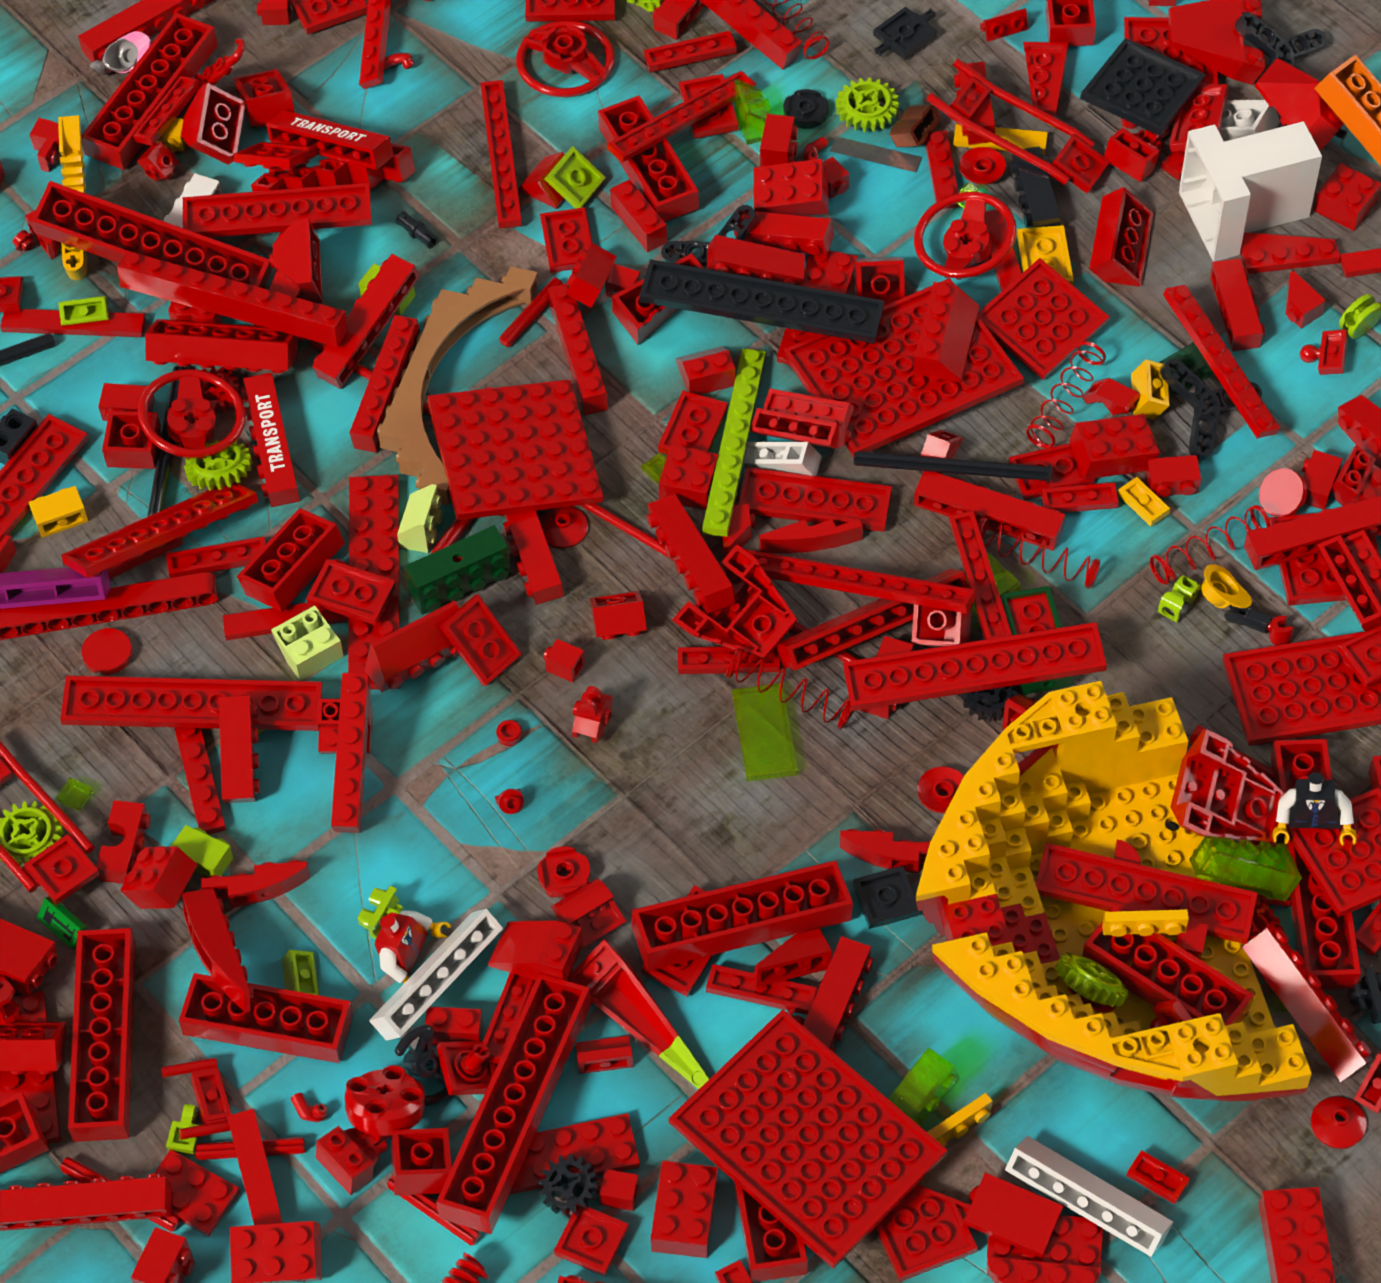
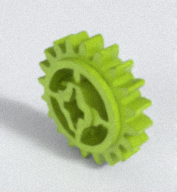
M871 77L867 81L859 78V83L851 80L850 87L843 85V91H838L836 114L840 115V121L846 120L847 127L853 124L855 131L859 127L863 128V132H866L867 128H871L875 132L877 126L884 129L885 123L891 125L892 118H896L897 111H899L898 95H894L895 89H888L889 83L881 85L880 79L872 82ZM880 101L884 104V107L880 106ZM851 103L855 104V109L850 105Z
M215 440V442L211 444L207 442L205 443V447L217 444L219 441ZM236 440L233 445L216 455L203 457V459H185L186 465H184L187 480L188 482L191 481L192 486L199 485L201 490L205 487H208L209 491L213 488L221 490L225 486L231 487L234 482L240 483V477H247V471L252 470L251 465L253 462L249 448H245L244 443L238 445Z
M23 801L22 808L20 809L15 804H12L13 811L9 812L4 809L5 818H0V843L21 866L60 840L61 836L64 835L61 823L44 805L39 808L37 801H34L31 807H28L26 801ZM47 828L45 837L42 841H40L43 836L42 831L46 830ZM13 830V833L10 835L12 839L7 842L8 836Z
M1064 954L1063 956L1061 955L1055 966V971L1059 972L1058 976L1062 977L1063 981L1071 989L1093 1002L1120 1007L1128 996V990L1121 983L1120 979L1110 970L1093 960L1082 956Z

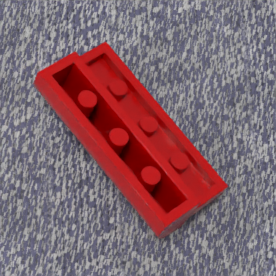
M769 389L763 409L757 408L750 431L756 434L838 449L846 444L852 433L847 430L854 406L848 402Z
M1361 530L1343 539L1341 535H1338L1318 544L1317 548L1362 629L1368 632L1380 626L1381 559L1365 531Z

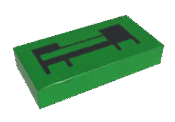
M49 896L44 898L36 919L72 950L77 948V931H84L87 926L60 903L55 905Z

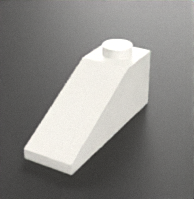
M748 442L743 466L816 476L822 456L808 442Z

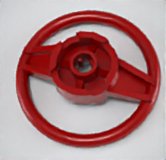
M572 20L555 21L542 25L535 30L532 29L523 38L516 54L517 70L523 81L534 90L553 97H574L596 89L609 77L615 61L613 46L604 33L589 24ZM583 32L596 38L603 46L606 54L604 67L587 49V42ZM528 48L542 52L543 62L549 67L559 70L564 74H570L575 70L590 82L572 88H554L538 82L529 74L525 65V55Z
M981 192L952 194L934 203L921 216L914 232L915 251L924 266L945 278L961 280L962 278L978 276L996 267L1010 253L1016 239V221L1008 206L992 195ZM966 201L961 219L954 220L944 235L943 245L948 258L945 266L939 265L925 251L923 235L926 226L942 209L952 204ZM986 204L996 208L1003 215L1007 225V236L1003 246L989 260L988 258L992 253V242L986 226ZM983 260L986 261L978 266H975V264H978Z
M186 369L164 374L147 386L138 404V420L146 437L160 449L176 456L185 457L186 459H203V457L216 455L235 443L243 431L246 411L241 396L226 380L206 371ZM179 380L178 397L172 402L168 410L166 431L170 439L173 438L180 443L179 446L161 438L154 431L148 419V404L154 393L162 386ZM200 380L212 383L222 389L230 397L236 410L235 425L229 435L217 444L205 447V442L214 437L216 416L210 402L203 399Z

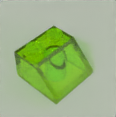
M735 80V113L746 145L761 142L766 116L770 112L769 101L764 99L761 90L741 80Z

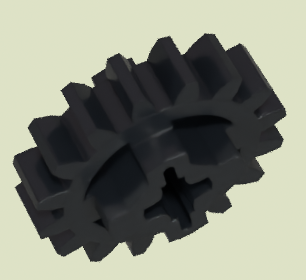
M1016 685L975 691L974 694H972L973 692L963 693L961 695V699L964 700L963 707L969 708L970 716L977 713L978 720L987 717L988 722H991L992 717H996L1001 721L1005 702L1007 699L1018 695V691H1015Z
M570 1154L568 1160L560 1155L558 1157L559 1163L555 1164L549 1161L551 1169L549 1171L544 1169L541 1171L546 1177L545 1179L538 1180V1184L544 1187V1189L539 1191V1195L545 1198L543 1201L544 1205L551 1207L554 1213L558 1214L561 1210V1214L568 1217L571 1210L577 1216L579 1215L580 1207L586 1210L589 1209L588 1200H596L592 1192L598 1191L600 1187L593 1182L597 1181L599 1176L596 1173H592L595 1168L590 1163L586 1164L587 1161L583 1157H579L577 1160L573 1154ZM571 1168L581 1170L582 1174H580L579 1172L574 1174ZM555 1197H564L566 1202L557 1201Z

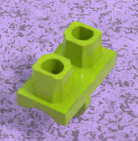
M389 886L387 891L374 888L369 902L377 906L375 912L365 908L361 910L357 918L358 924L369 930L370 937L377 938L382 928L380 921L384 916L391 912L399 914L404 907L398 904L399 898L395 895L397 888Z

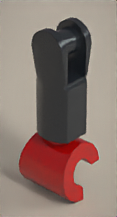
M1232 605L1229 606L1230 610L1226 611L1224 615L1225 619L1231 623L1244 625L1264 634L1269 631V640L1275 646L1289 644L1292 641L1294 627H1285L1287 616H1277L1272 619L1271 616L1253 609L1238 608Z

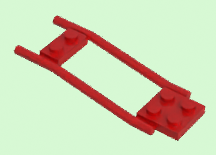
M958 58L952 66L969 77L970 80L952 104L949 106L932 92L926 98L929 103L963 128L1046 171L1063 185L1069 180L1086 194L1110 163L1108 159L1092 148L1095 142L1078 129L995 86ZM989 93L1071 136L1052 164L969 120Z
M0 741V786L15 774L70 833V835H65L24 864V867L14 859L1 843L0 859L15 874L29 893L34 892L38 886H41L55 905H57L100 875L99 870L85 855L92 852L95 846Z

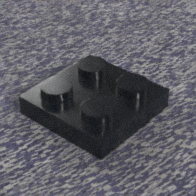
M904 866L853 879V886L869 929L920 916L916 898Z

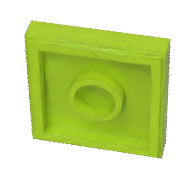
M574 146L565 153L544 178L575 209L582 208L606 179Z

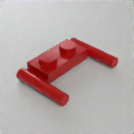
M216 1058L161 1068L163 1078L191 1073V1082L204 1125L179 1129L181 1140L230 1131L227 1116L232 1114L217 1067Z

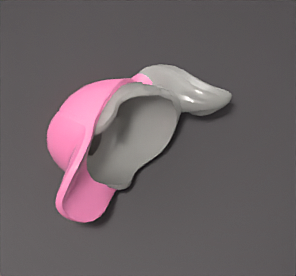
M139 31L129 33L109 45L105 50L103 60L92 62L90 68L95 69L101 75H107L112 71L128 73L150 47L151 40L149 36Z

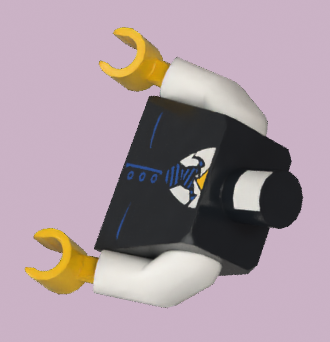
M1312 773L1308 776V779L1297 780L1294 789H1289L1280 798L1276 817L1278 826L1272 832L1275 843L1276 837L1280 833L1285 834V844L1289 842V833L1286 829L1287 823L1289 828L1340 829L1341 825H1343L1340 843L1344 846V836L1351 835L1353 837V845L1355 844L1357 833L1351 828V824H1354L1352 803L1341 790H1337L1335 781L1324 780L1322 774Z

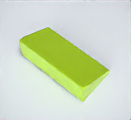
M106 296L58 302L61 326L109 320L108 299Z
M289 949L282 958L285 989L319 995L314 952Z

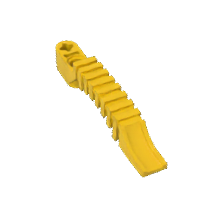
M80 116L58 117L59 150L62 156L60 157V163L63 167L61 174L64 179L62 180V185L85 193L86 184L84 180H86L84 172L85 163L83 161ZM61 243L62 263L68 277L73 280L84 278L87 274V252Z

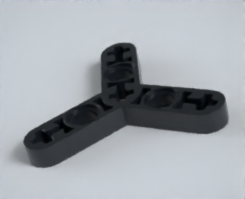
M1249 12L1243 13L1235 22L1237 31L1259 50H1263L1264 54L1270 58V65L1276 58H1279L1294 66L1295 59L1315 53L1326 44V36L1319 29H1312L1283 39L1254 14ZM1260 34H1264L1268 38V43L1261 39ZM1309 40H1316L1315 42L1309 44ZM1294 42H1298L1301 45L1302 51L1296 49Z
M749 205L738 207L718 235L726 237L729 231L735 230L738 232L736 239L744 240L757 222L756 212ZM749 214L750 218L743 220L741 216ZM735 223H737L739 226L741 225L743 229L741 230L737 225H735ZM669 241L662 247L661 254L666 262L674 263L689 255L693 249L698 248L701 249V255L696 259L702 266H707L708 245L710 242ZM675 248L678 253H674L673 257H670L668 253H671Z
M1175 358L1169 359L1161 366L1160 375L1169 386L1194 408L1189 452L1190 455H1197V460H1204L1214 450L1219 414L1238 409L1235 404L1230 405L1225 402L1224 394H1227L1224 388L1212 391L1181 361ZM1172 367L1176 370L1173 374L1169 372ZM1181 376H1183L1184 379H1182V380L1179 382L1178 379H1180ZM1185 382H1190L1195 386V393L1186 390ZM1250 382L1261 398L1262 390L1260 386ZM1206 400H1208V404H1209L1210 406H1212V407H1210L1208 410H1207V403L1204 402V401H1206ZM1201 420L1209 424V431H1204L1200 428L1199 422ZM1201 442H1202V448L1205 449L1204 452H1201V448H1200L1199 446H1197V445H1199Z

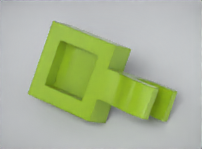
M185 1104L181 1122L172 1121L166 1144L168 1151L171 1149L175 1152L195 1154V1147L199 1137L181 1140L179 1129L198 1126L195 1124L198 1111L195 1110L196 1105Z

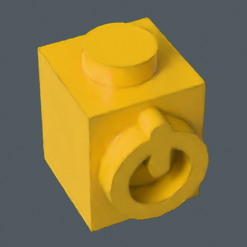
M175 118L156 143L162 142L173 153L176 151L184 152L187 143L181 137L183 119Z

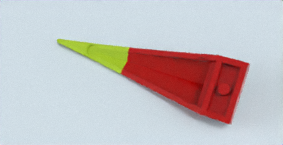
M604 939L569 975L568 979L572 983L589 987L591 1002L646 1045L696 1088L700 1089L710 1078L629 962L620 955L609 941Z

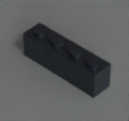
M1040 147L1024 149L1043 159ZM1012 154V160L1008 162L1009 172L1014 174L1015 192L1020 194L1019 207L1021 210L1024 209L1025 227L1060 226L1061 217L1048 173Z

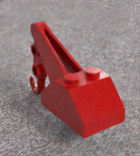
M241 38L235 40L238 47L233 55L218 58L215 64L205 68L202 75L197 74L194 79L200 81L201 87L194 94L193 101L184 115L181 137L190 147L227 165L234 162V153L238 150L246 102L215 87L214 84H217L225 75L228 76L232 72L233 66L241 59L245 49V42Z
M309 218L294 220L273 243V253L270 254L269 258L271 267L275 268L276 274L269 290L315 303H323L320 239ZM298 337V341L307 340L305 338ZM323 344V345H322V348L325 349V347L327 346V344Z

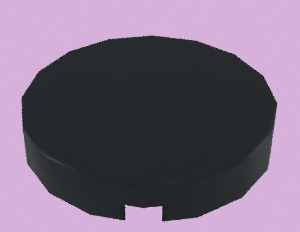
M810 89L797 90L793 95L785 99L783 104L784 116L794 117V126L798 128L810 129L817 127L827 119L829 113L828 101L817 91Z

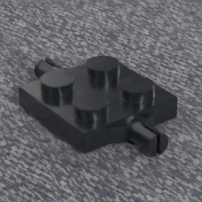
M905 6L873 29V36L882 42L881 45L874 49L876 55L881 56L886 51L891 50L906 60L937 37V30L928 23L929 20L936 16L934 10L929 9L924 14L919 15Z

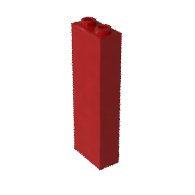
M0 919V976H4L15 991L29 996L34 988L39 987L47 971L52 969L57 963L58 954L55 941Z

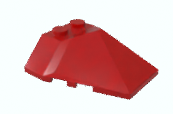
M1276 58L1254 86L1270 108L1275 107L1281 116L1280 122L1283 126L1304 121L1319 151H1321L1344 123L1314 89L1321 80Z
M736 544L721 562L724 573L733 586L735 604L707 614L702 605L698 606L697 603L693 605L688 601L672 621L694 637L735 650L743 648L745 653L766 659L798 620L758 560Z
M1208 729L1202 730L1181 761L1170 806L1179 826L1201 837L1274 843L1272 832L1278 826V822H1276L1278 803L1285 793L1263 772L1258 773L1250 765L1251 761L1246 756L1241 757L1232 748L1233 744L1228 739Z

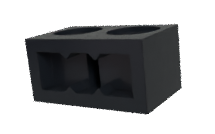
M13 408L7 415L1 418L0 463L5 465L38 427L36 419Z

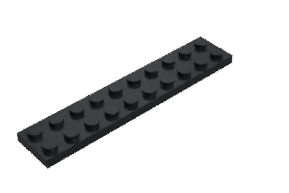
M652 259L649 261L639 296V302L873 344L876 342L884 308V300Z

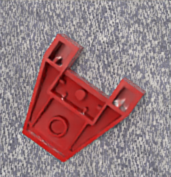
M1206 0L1170 7L1168 10L1169 44L1233 80L1253 85L1265 69L1264 51L1244 45L1243 36L1237 31L1235 22L1246 12L1252 13L1261 19L1262 2L1261 0Z

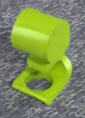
M1182 575L1174 584L1172 591L1166 592L1162 596L1158 612L1178 623L1184 602L1186 601L1191 604L1198 596L1202 585ZM1164 607L1172 610L1174 615H1170Z

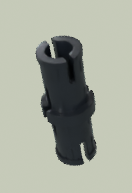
M406 211L401 212L404 218L398 214L396 223L408 231L410 237L413 239L417 238L429 249L437 244L438 236L425 228L423 222L416 221Z

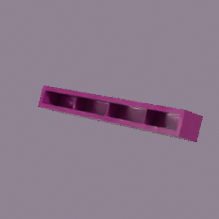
M70 567L0 573V609L105 600L111 587L108 570H103L98 576L88 578Z

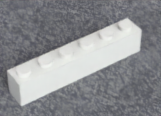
M487 909L472 912L369 1020L370 1023L386 1041L400 1038L498 935L503 927Z
M1026 1136L1015 1147L1005 1169L1007 1172L1150 1257L1163 1244L1173 1223L1172 1220L1029 1136Z

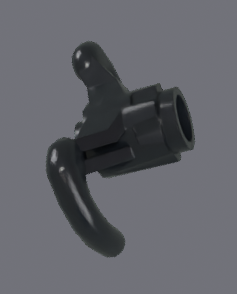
M424 1024L407 1032L395 1048L397 1056H402L408 1046L416 1038L420 1037L415 1050H409L403 1058V1066L407 1073L422 1078L433 1077L445 1082L438 1056L432 1047L435 1035L433 1028ZM446 1083L441 1091L425 1096V1106L436 1105L450 1096Z

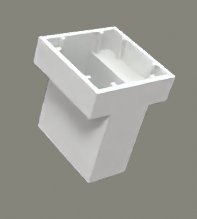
M1304 121L1225 142L1216 125L1188 131L1179 194L1213 262L1240 255L1244 232L1250 233L1310 216L1322 155Z

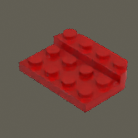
M1060 1215L1042 1258L988 1235L987 1275L990 1276L994 1283H1098L1101 1272L1103 1228L1085 1217Z

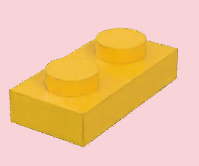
M1138 477L1118 489V496L1150 527L1166 517L1170 512V508Z

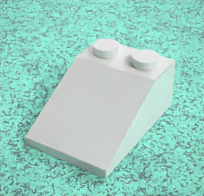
M1227 100L1220 135L1225 142L1276 129L1280 120L1275 107L1270 108L1265 100Z

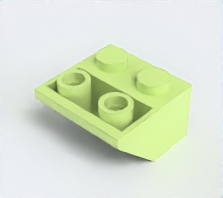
M431 484L410 494L397 533L399 548L428 553L431 544H435L437 538L436 527L437 524L442 523L444 511L440 509L441 496L438 495L437 485Z
M316 606L271 629L288 665L300 681L344 657L340 639Z

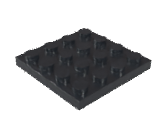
M1125 38L1083 89L1080 99L1162 136L1202 85L1206 74Z

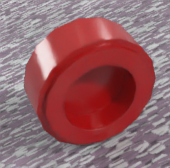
M513 720L501 722L496 730L497 739L505 746L518 744L522 739L520 724Z

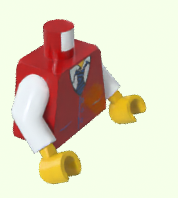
M401 911L399 914L391 912L384 916L380 921L382 928L375 940L381 969L398 983H405L410 978L408 976L429 934L427 930L430 929L431 935L435 938H446L447 936L443 935L440 929L441 927L451 928L448 922L434 923L432 918L416 911Z

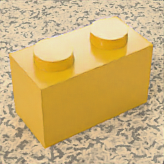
M1146 359L1131 373L1132 389L1140 394V397L1134 403L1133 415L1144 414L1146 418L1155 420L1169 407L1168 384L1160 375L1162 363Z
M76 486L64 488L56 493L38 497L28 502L41 538L89 522Z

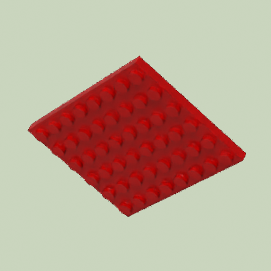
M951 278L939 282L955 285ZM932 286L884 306L875 344L818 334L783 349V356L811 396L848 402L854 406L847 430L852 433L845 444L854 457L857 451L870 452L1023 384L1024 377L978 315L961 383L913 374L914 355Z
M783 1009L669 1117V1124L833 1269L947 1155L948 1151Z

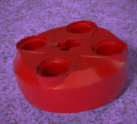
M391 1065L380 1070L370 1071L360 1077L351 1078L346 1083L345 1111L347 1118L355 1128L362 1132L388 1136L392 1135V1130L411 1129L422 1119L425 1108L424 1088L417 1079L406 1074L405 1069L401 1066Z

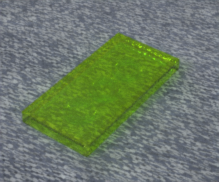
M781 683L772 684L763 693H759L757 686L732 689V699L747 782L798 775L786 702L781 703L779 699ZM768 685L760 686V690L763 691ZM782 686L781 698H782V700L784 701V700H785V697H784V691H783V686Z

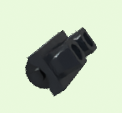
M1373 967L1365 968V976L1361 978L1362 985L1360 983L1354 985L1355 992L1349 995V1001L1352 1005H1359L1360 1011H1366L1369 1008L1373 1024L1381 1023V973H1374Z

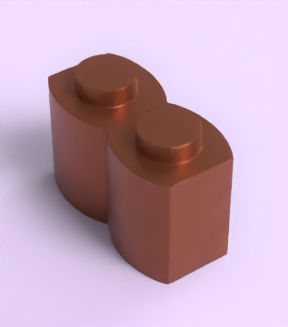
M932 104L909 106L904 111L901 120L897 121L890 131V136L896 147H911L923 144L929 131L937 126L940 115Z

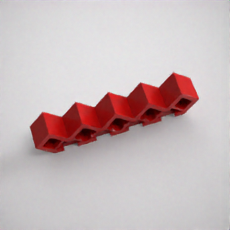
M391 144L394 157L377 170L328 158L320 160V165L308 168L306 164L295 166V169L288 170L287 173L275 175L274 171L264 173L251 184L252 192L369 183L371 190L383 179L393 180L397 183L404 182L415 172L411 147Z

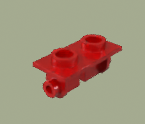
M1026 8L983 20V23H980V28L982 32L985 31L986 41H992L1028 30Z

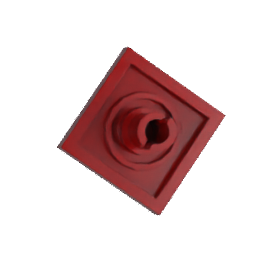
M483 1041L440 1042L437 1045L436 1051L449 1095L485 1094L496 1070L495 1063L485 1061L489 1057L490 1052H487L489 1049L486 1045L482 1044Z

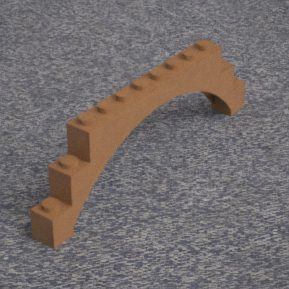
M510 266L507 275H503L501 283L476 278L473 286L468 287L467 294L441 289L438 298L435 297L432 302L431 314L425 318L423 332L417 336L415 351L410 352L407 369L404 368L401 373V383L399 387L394 389L393 401L391 405L386 407L384 422L378 425L376 436L379 438L380 448L397 452L396 462L399 463L400 473L417 477L416 488H419V490L431 484L437 485L438 495L441 496V504L448 505L451 494L443 463L433 450L423 425L422 412L429 381L439 362L449 349L475 326L505 310L523 304H530L538 290L537 272Z

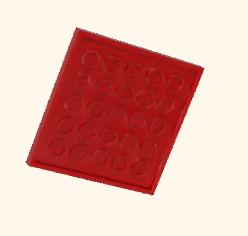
M571 379L428 395L427 402L457 520L601 503L603 501L601 486Z

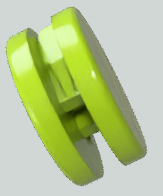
M1365 294L1354 301L1339 320V327L1342 330H1348V335L1352 339H1358L1365 335L1381 318V303H1375L1376 299L1371 294Z

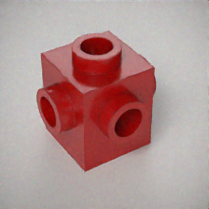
M162 142L150 146L137 160L146 175L154 181L163 178L165 180L169 179L176 172L174 168L179 163L173 151L166 148Z

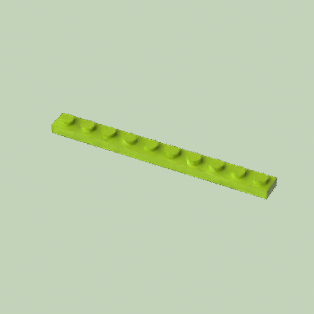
M742 349L702 527L703 534L728 536L765 364L766 351Z

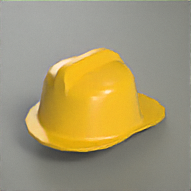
M1210 564L1205 567V580L1202 583L1201 590L1207 601L1218 608H1226L1230 605L1238 608H1248L1251 606L1252 599L1228 570L1217 564Z

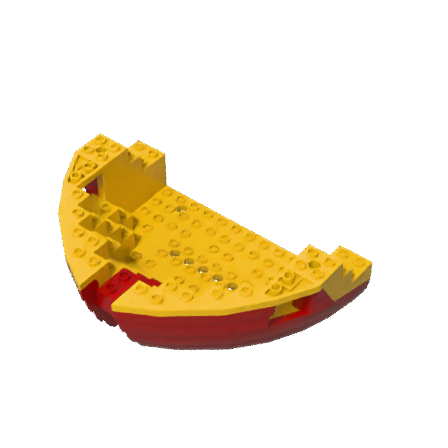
M1101 681L1048 692L1006 727L964 775L930 842L916 893V904L918 911H923L929 924L934 923L937 931L941 935H946L947 942L932 945L934 962L940 966L945 975L994 1019L1060 1062L1117 1085L1175 1098L1212 1101H1254L1303 1094L1308 1087L1312 1073L1295 1027L1291 1024L1275 1028L1251 960L1242 948L1245 944L1206 935L1201 961L1254 994L1247 1016L1240 1023L1227 1026L1224 1025L1221 1014L1218 1013L1150 1029L1151 1021L1158 1017L1153 1011L1154 1006L1128 990V996L1120 1007H1116L1111 1012H1099L1092 1009L1091 1003L1083 1005L1080 993L1072 995L1062 977L1058 976L1059 972L1055 971V966L1061 955L1067 954L1070 956L1072 954L1074 956H1082L1085 942L1101 924L1104 913L1108 911L1039 895L1035 883L1045 842L1114 858L1116 840L1118 839L1129 843L1135 848L1143 866L1222 884L1205 837H1201L1182 827L1172 831L1165 826L1168 822L1178 824L1170 806L1181 761L1186 755L1188 739L1173 698L1170 697L1129 706L1124 692L1106 696ZM1035 749L1017 764L1015 753ZM1159 933L1176 944L1177 935Z

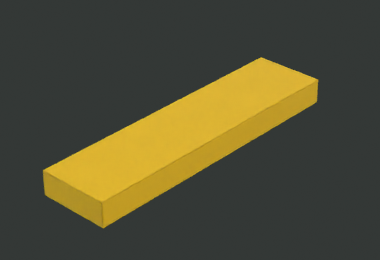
M956 124L953 146L967 148L988 147L994 150L1006 151L991 142L968 145L967 136L962 135L961 125ZM995 127L996 135L1022 149L1040 147L1042 154L1045 155L1047 132Z

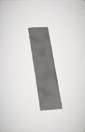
M838 136L835 137L830 152L911 172L917 171L922 158Z

